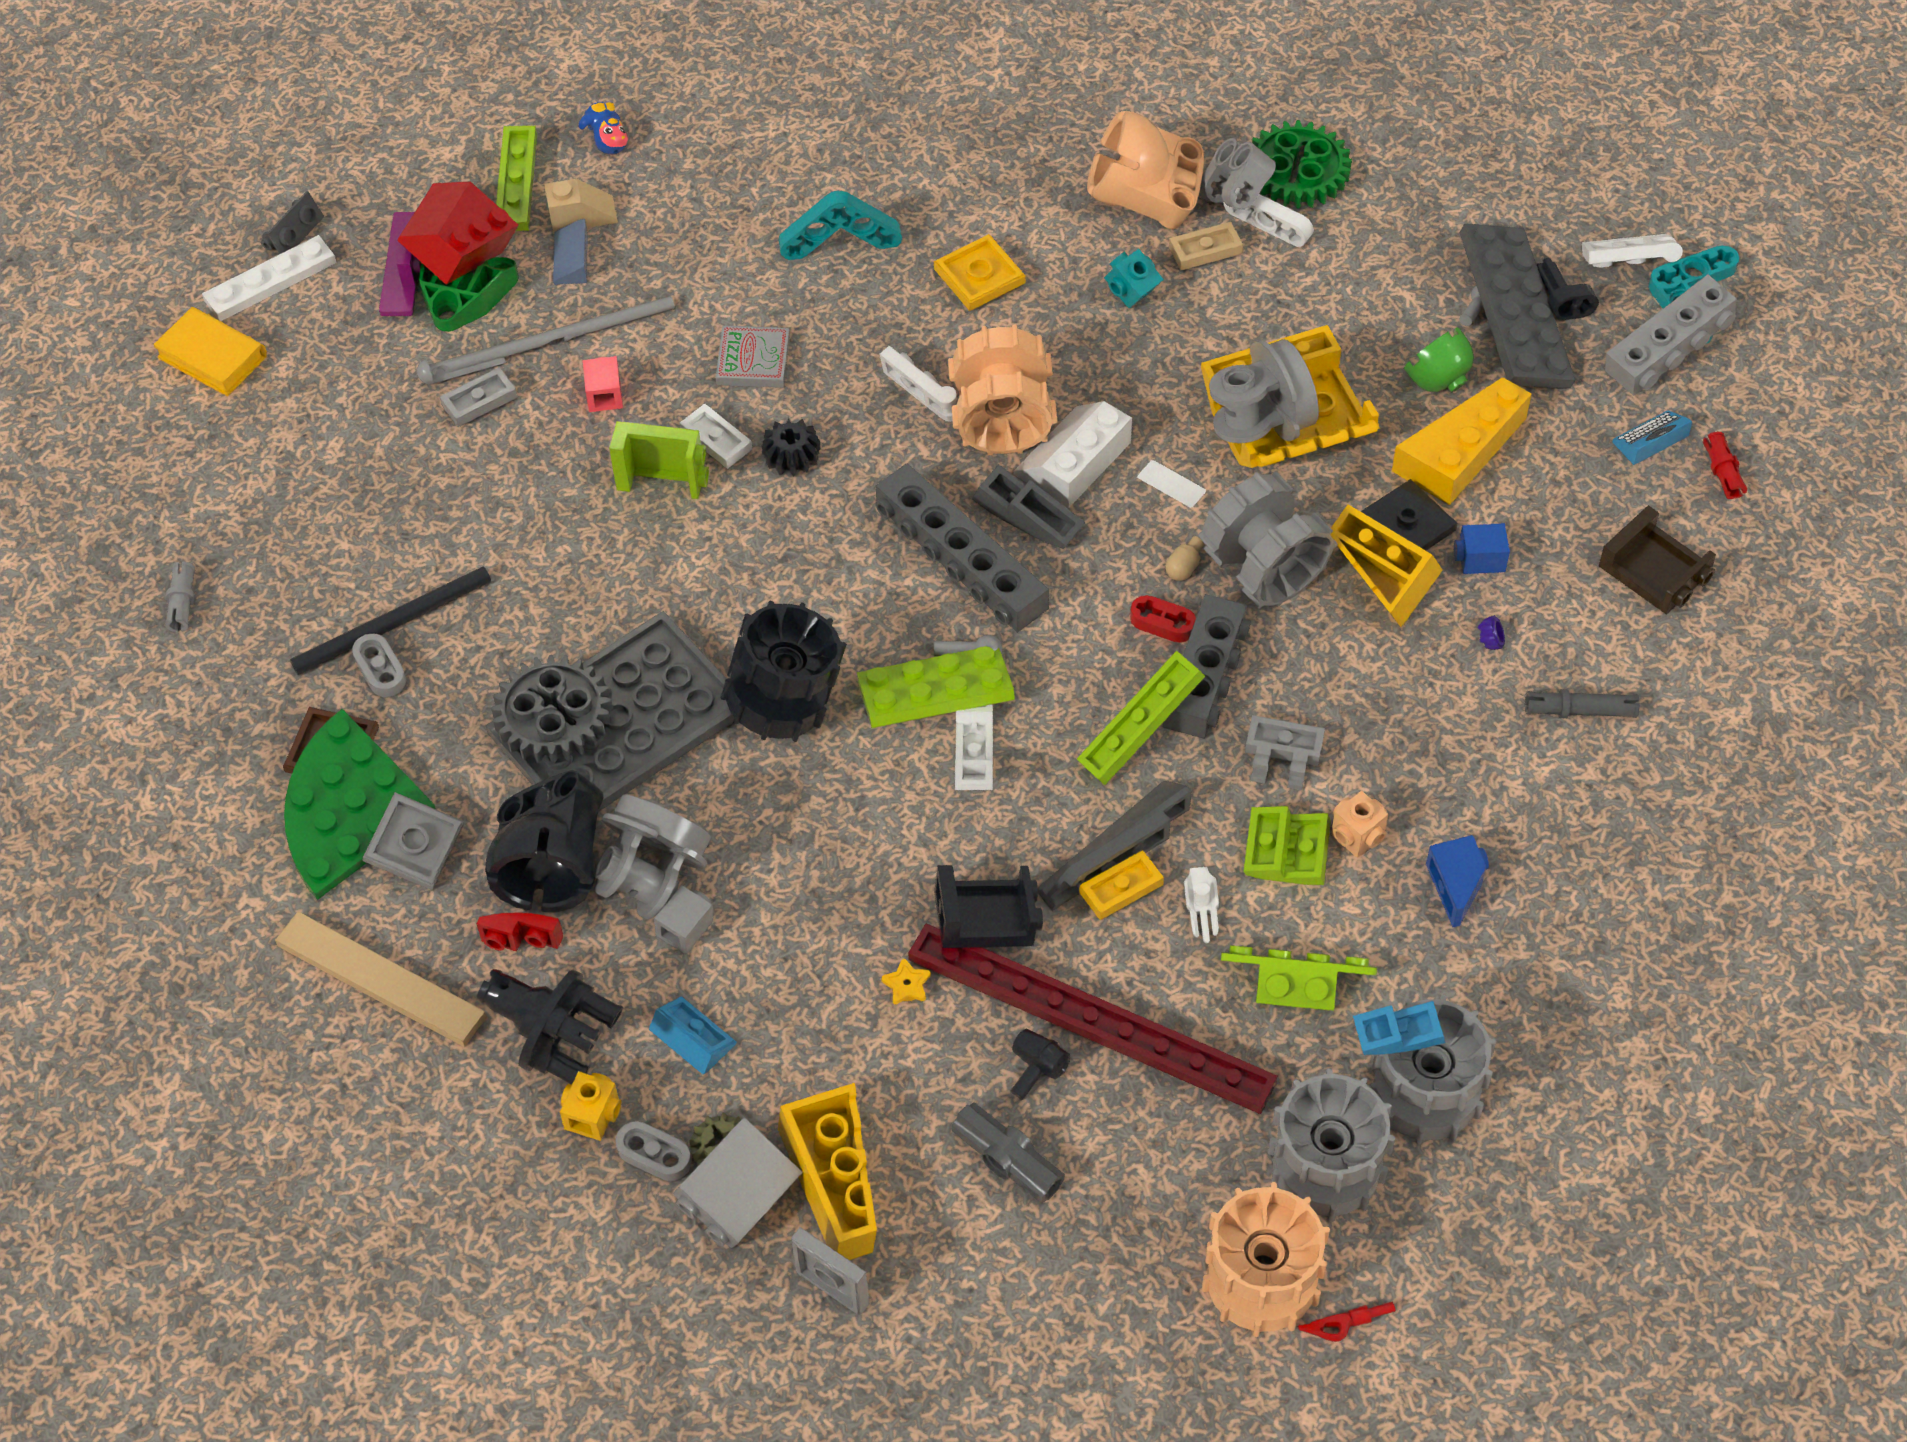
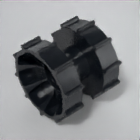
M770 600L766 607L759 609L754 614L744 615L739 632L741 637L737 639L727 673L729 678L725 680L720 698L721 700H726L729 710L734 716L733 723H740L750 731L761 735V740H766L767 737L776 739L792 738L794 742H797L800 735L807 733L813 727L821 728L827 710L824 705L828 702L831 690L835 686L840 671L838 664L841 663L847 644L840 641L837 631L832 626V618L825 619L817 612L806 608L804 602H801L800 605L774 604Z

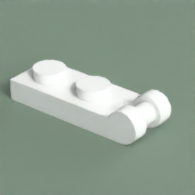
M1669 234L1582 242V255L1594 267H1609L1613 265V262L1617 261L1640 264L1646 262V258L1663 257L1668 262H1675L1681 258L1683 253L1682 247Z
M888 346L880 353L883 372L940 418L949 422L953 421L952 406L957 405L958 400L956 390L953 387H941L930 372H922L915 366L912 359L903 352L899 354L892 347Z

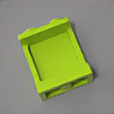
M616 421L609 450L617 491L630 492L634 476L689 482L691 499L699 498L701 487L706 488L709 480V467L704 466L706 445H701L699 430Z

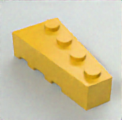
M855 1083L781 1105L778 1121V1131L790 1160L803 1172L798 1178L827 1246L848 1260L873 1253L877 1232L870 1182H868L866 1154L865 1149H863L860 1114L858 1113Z

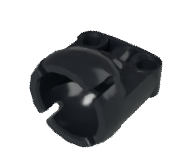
M569 770L534 784L506 799L497 813L498 833L487 852L485 872L490 890L500 900L516 908L531 910L535 890L542 889L541 911L545 913H556L572 909L585 901L595 880L596 861L593 853V843L598 809L603 801V792L577 771Z

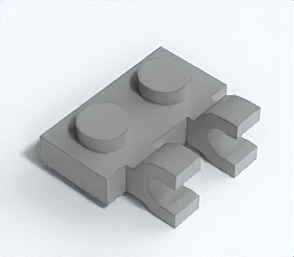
M1252 715L1245 747V753L1255 754L1251 781L1265 783L1270 757L1292 761L1287 788L1302 790L1307 764L1318 766L1325 728Z

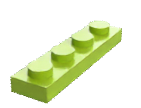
M536 125L503 126L496 205L505 210L519 224L516 231H529L537 143Z
M1176 650L1079 755L1077 760L1101 783L1106 785L1205 678V675Z

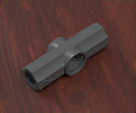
M975 1102L966 1105L958 1113L957 1118L952 1124V1132L980 1153L986 1166L1002 1179L1010 1177L1041 1203L1049 1200L1058 1191L1064 1181L1065 1174L1037 1153L1032 1142L1022 1131L1014 1126L1006 1128Z

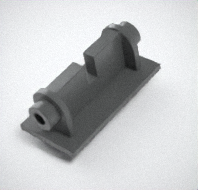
M306 191L299 200H294L292 207L269 232L263 233L261 245L266 250L271 251L275 248L281 254L299 245L324 218L309 191Z

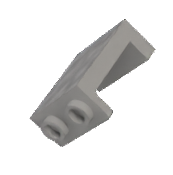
M743 1117L673 1194L678 1199L676 1204L680 1210L692 1219L697 1216L708 1227L705 1231L715 1243L722 1247L726 1244L733 1248L803 1172Z

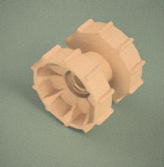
M1014 324L1012 327L988 329L986 326H982L981 331L970 335L964 340L958 339L954 356L948 359L949 380L955 382L959 391L957 405L952 406L953 428L959 429L963 446L970 445L977 450L987 452L988 455L1015 452L1023 454V450L1031 448L1041 441L1047 442V434L1050 432L1052 424L1058 421L1056 401L1050 400L1046 384L1047 377L1053 375L1051 354L1045 352L1042 336H1034L1027 331L1018 329L1017 325Z
M1272 1182L1271 1187L1253 1188L1243 1192L1240 1188H1236L1234 1197L1226 1202L1219 1213H1211L1209 1229L1212 1230L1211 1242H1208L1206 1247L1205 1262L1208 1264L1207 1275L1203 1276L1202 1291L1209 1292L1214 1305L1221 1312V1322H1225L1228 1319L1240 1327L1252 1330L1254 1337H1258L1260 1332L1276 1331L1286 1327L1290 1331H1294L1296 1321L1305 1315L1311 1305L1315 1307L1319 1305L1321 1291L1317 1289L1318 1279H1323L1325 1276L1327 1262L1324 1261L1323 1254L1325 1245L1328 1242L1330 1228L1322 1226L1318 1215L1310 1206V1197L1302 1199L1289 1191L1277 1188V1183ZM1265 1255L1271 1257L1275 1262L1264 1265L1255 1258Z

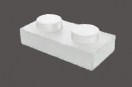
M703 404L680 422V428L699 430L701 445H706V452L727 469L753 450L752 441L706 404Z

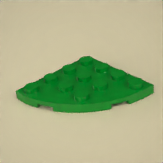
M343 709L331 717L315 733L304 748L292 772L285 797L284 821L289 850L297 872L308 890L317 900L366 864L363 861V856L395 792L436 809L435 804Z

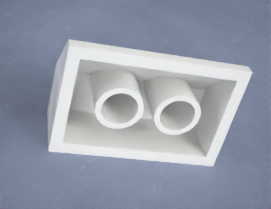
M1105 401L1076 406L1047 436L1048 441L1041 442L1013 471V475L1026 483L1032 480L1058 502L1069 508L1131 443L1132 417Z

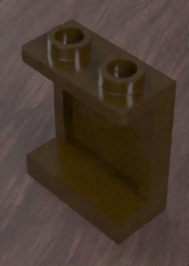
M1648 505L1604 545L1599 567L1667 615L1676 605L1679 608L1683 607L1692 596L1693 589L1698 584L1703 587L1710 581L1715 573V569L1712 567L1716 554L1709 550L1701 558L1656 526L1659 512Z

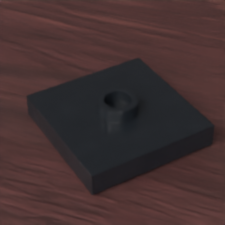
M1411 479L1361 511L1425 551L1455 532L1458 524Z

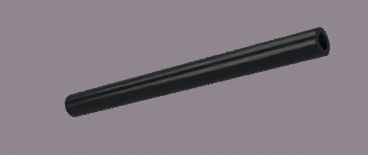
M482 566L291 658L292 667L297 675H300L351 650L355 641L366 634L383 635L490 583L491 578L486 568Z

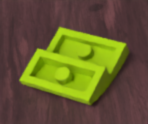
M1288 806L1251 807L1244 863L1245 875L1263 880L1302 885H1324L1331 826L1329 814H1291Z

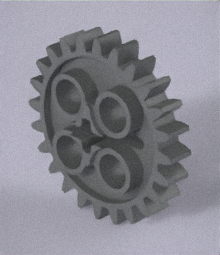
M549 655L547 663L542 664L535 657L534 667L529 668L526 664L521 663L522 673L517 674L509 671L510 683H499L501 693L493 695L495 706L491 707L495 730L499 732L502 743L508 742L511 752L520 749L522 759H526L531 753H534L536 763H540L544 755H549L551 763L554 764L557 760V755L563 754L564 758L570 761V751L576 750L579 754L584 755L583 745L587 743L595 747L597 745L595 735L605 736L604 724L611 723L610 711H613L609 687L605 686L602 674L595 675L594 666L591 665L585 669L583 668L582 659H578L573 665H570L568 655H564L560 663H555L553 655Z

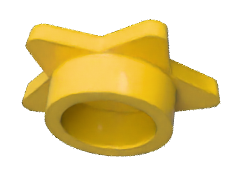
M902 959L897 971L883 975L881 982L892 989L893 1004L915 999L925 1001L926 995L923 985L931 976V972L924 969H914L906 959ZM905 980H909L911 983L909 985H905L903 982Z

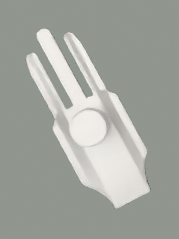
M1207 867L1190 868L1189 875L1184 881L1186 907L1190 911L1191 927L1195 937H1199L1197 915L1200 914L1203 942L1208 944L1210 937L1207 914H1211L1213 935L1217 936L1219 930L1217 881L1209 873Z

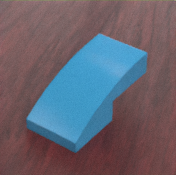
M1433 1001L1395 1012L1392 1005L1353 1016L1364 1055L1406 1052L1446 1043Z

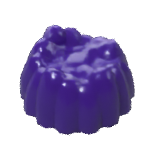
M1495 615L1485 618L1478 625V629L1481 630L1480 642L1484 643V647L1490 650L1502 649L1505 644V634L1500 620Z

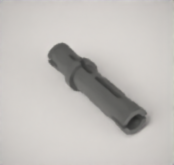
M1560 689L1559 693L1527 691L1525 705H1528V707L1525 708V712L1527 715L1555 714L1559 718L1566 719L1569 715L1637 718L1640 703H1636L1639 702L1638 694L1570 693L1568 689Z

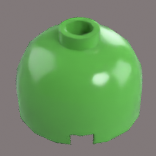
M1457 327L1454 329L1453 337L1449 332L1443 334L1416 354L1420 359L1419 362L1413 366L1409 361L1403 369L1419 387L1429 392H1440L1448 388L1452 393L1468 381L1465 375L1473 365V348L1461 329Z

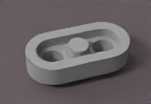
M366 634L358 638L353 645L352 653L359 670L371 690L381 697H391L400 693L405 687L406 677L403 667L387 640L378 634ZM371 654H378L373 658H367ZM392 679L391 682L383 683L385 680Z
M638 1121L627 1123L620 1128L616 1135V1147L622 1160L662 1180L675 1181L681 1179L688 1173L691 1167L690 1151L682 1140L646 1123ZM635 1142L644 1144L639 1150H632L630 1148ZM670 1158L678 1160V1163L672 1167L664 1164Z

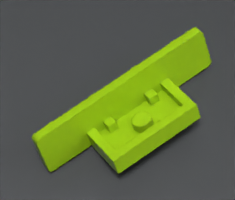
M1230 945L1229 952H1221V961L1259 964L1256 1003L1334 1011L1338 972L1377 975V967L1369 966L1368 958L1346 956L1345 963L1330 962V955L1307 953V959L1303 960L1291 958L1292 951L1268 949V956L1252 955L1253 947Z

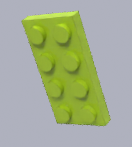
M983 646L973 650L947 653L937 657L917 661L912 660L902 664L876 667L857 672L858 684L871 728L1015 700L1014 687L999 648L994 651L991 647Z

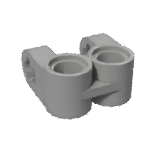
M1229 138L1216 150L1212 161L1203 173L1199 195L1202 199L1209 202L1221 203L1224 201L1229 207L1246 209L1252 205L1265 183L1273 175L1276 167L1275 161L1253 143L1245 142L1241 144L1235 138ZM1212 182H1216L1217 193H1213ZM1237 188H1240L1241 199H1237L1238 196L1235 193Z

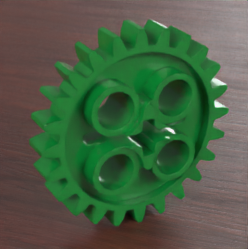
M1297 120L1295 126L1290 127L1287 121H1283V128L1281 129L1272 124L1270 133L1261 130L1260 138L1253 137L1252 143L1274 160L1276 164L1273 175L1263 186L1260 195L1271 194V200L1273 201L1282 199L1283 206L1285 207L1290 201L1294 202L1297 209L1301 207L1302 202H1306L1310 208H1313L1314 200L1316 199L1320 203L1326 204L1327 196L1335 199L1337 197V190L1343 191L1345 182H1349L1352 159L1349 158L1350 149L1344 148V140L1336 141V132L1325 134L1326 126L1324 125L1316 130L1313 129L1314 124L1311 121L1306 127H1302L1300 120ZM1305 145L1304 155L1299 162L1296 180L1294 183H1290L1293 170L1297 166L1300 149Z

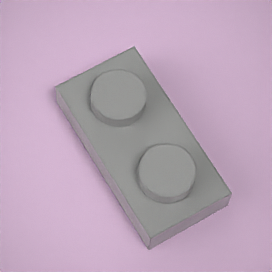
M500 367L440 396L441 405L457 427L518 398L516 388Z

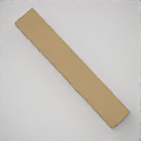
M300 912L294 915L275 939L279 948L463 1047L468 1044L487 1018L484 1010Z

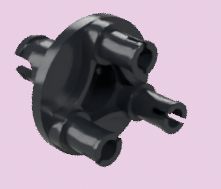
M492 969L490 981H483L476 999L482 1005H487L494 1012L513 1021L518 1033L527 1038L519 1057V1066L527 1071H531L534 1068L543 1074L549 1072L570 1084H573L578 1071L587 1074L590 1066L584 1065L560 1052L561 1047L558 1045L561 1039L589 1054L594 1045L580 1036L583 1034L597 1042L601 1031L575 1019L576 1013L580 1015L583 1012L612 1029L622 1013L623 1006L617 1005L593 992L594 987L583 982V974L574 969L570 970L563 977L554 990L547 986L531 987L512 976L503 974L501 970Z

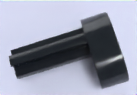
M1544 258L1543 263L1537 264L1541 279L1550 294L1549 305L1556 318L1560 320L1584 318L1591 315L1597 309L1599 300L1590 285H1567L1556 263L1552 262L1551 258Z

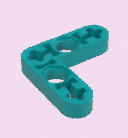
M833 191L779 235L778 241L781 255L785 259L795 260L806 257L840 228L878 249L899 246L902 242L901 228L896 219L850 193ZM860 218H870V221L866 223L855 222ZM814 223L824 224L820 228H809V225Z
M1721 245L1684 257L1675 262L1664 264L1652 271L1648 288L1663 309L1707 274L1716 281L1734 275L1739 263V254L1734 248ZM1695 268L1702 275L1697 277L1691 276L1685 270ZM1713 335L1710 337L1707 344L1712 340Z

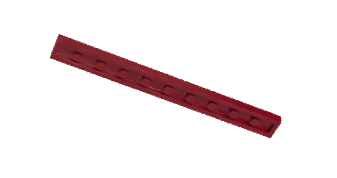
M925 923L908 952V959L913 963L1260 1115L1277 1083L1278 1075L983 947L942 948L940 929Z

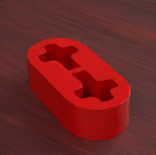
M1148 595L1136 598L1132 602L1130 609V620L1134 627L1173 642L1181 643L1188 641L1196 621L1195 614L1191 610ZM1146 609L1152 611L1147 617L1141 616V613H1144ZM1179 621L1186 622L1180 629L1174 627V624L1177 625Z

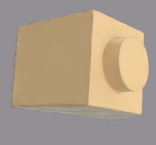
M577 178L544 184L553 234L555 231L580 219L586 220L587 228L618 223L612 195Z

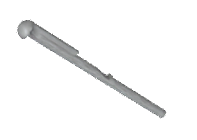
M669 296L433 364H428L427 359H424L417 367V376L423 383L431 385L507 363L504 357L539 348L555 339L563 337V342H568L577 336L675 309L672 297Z

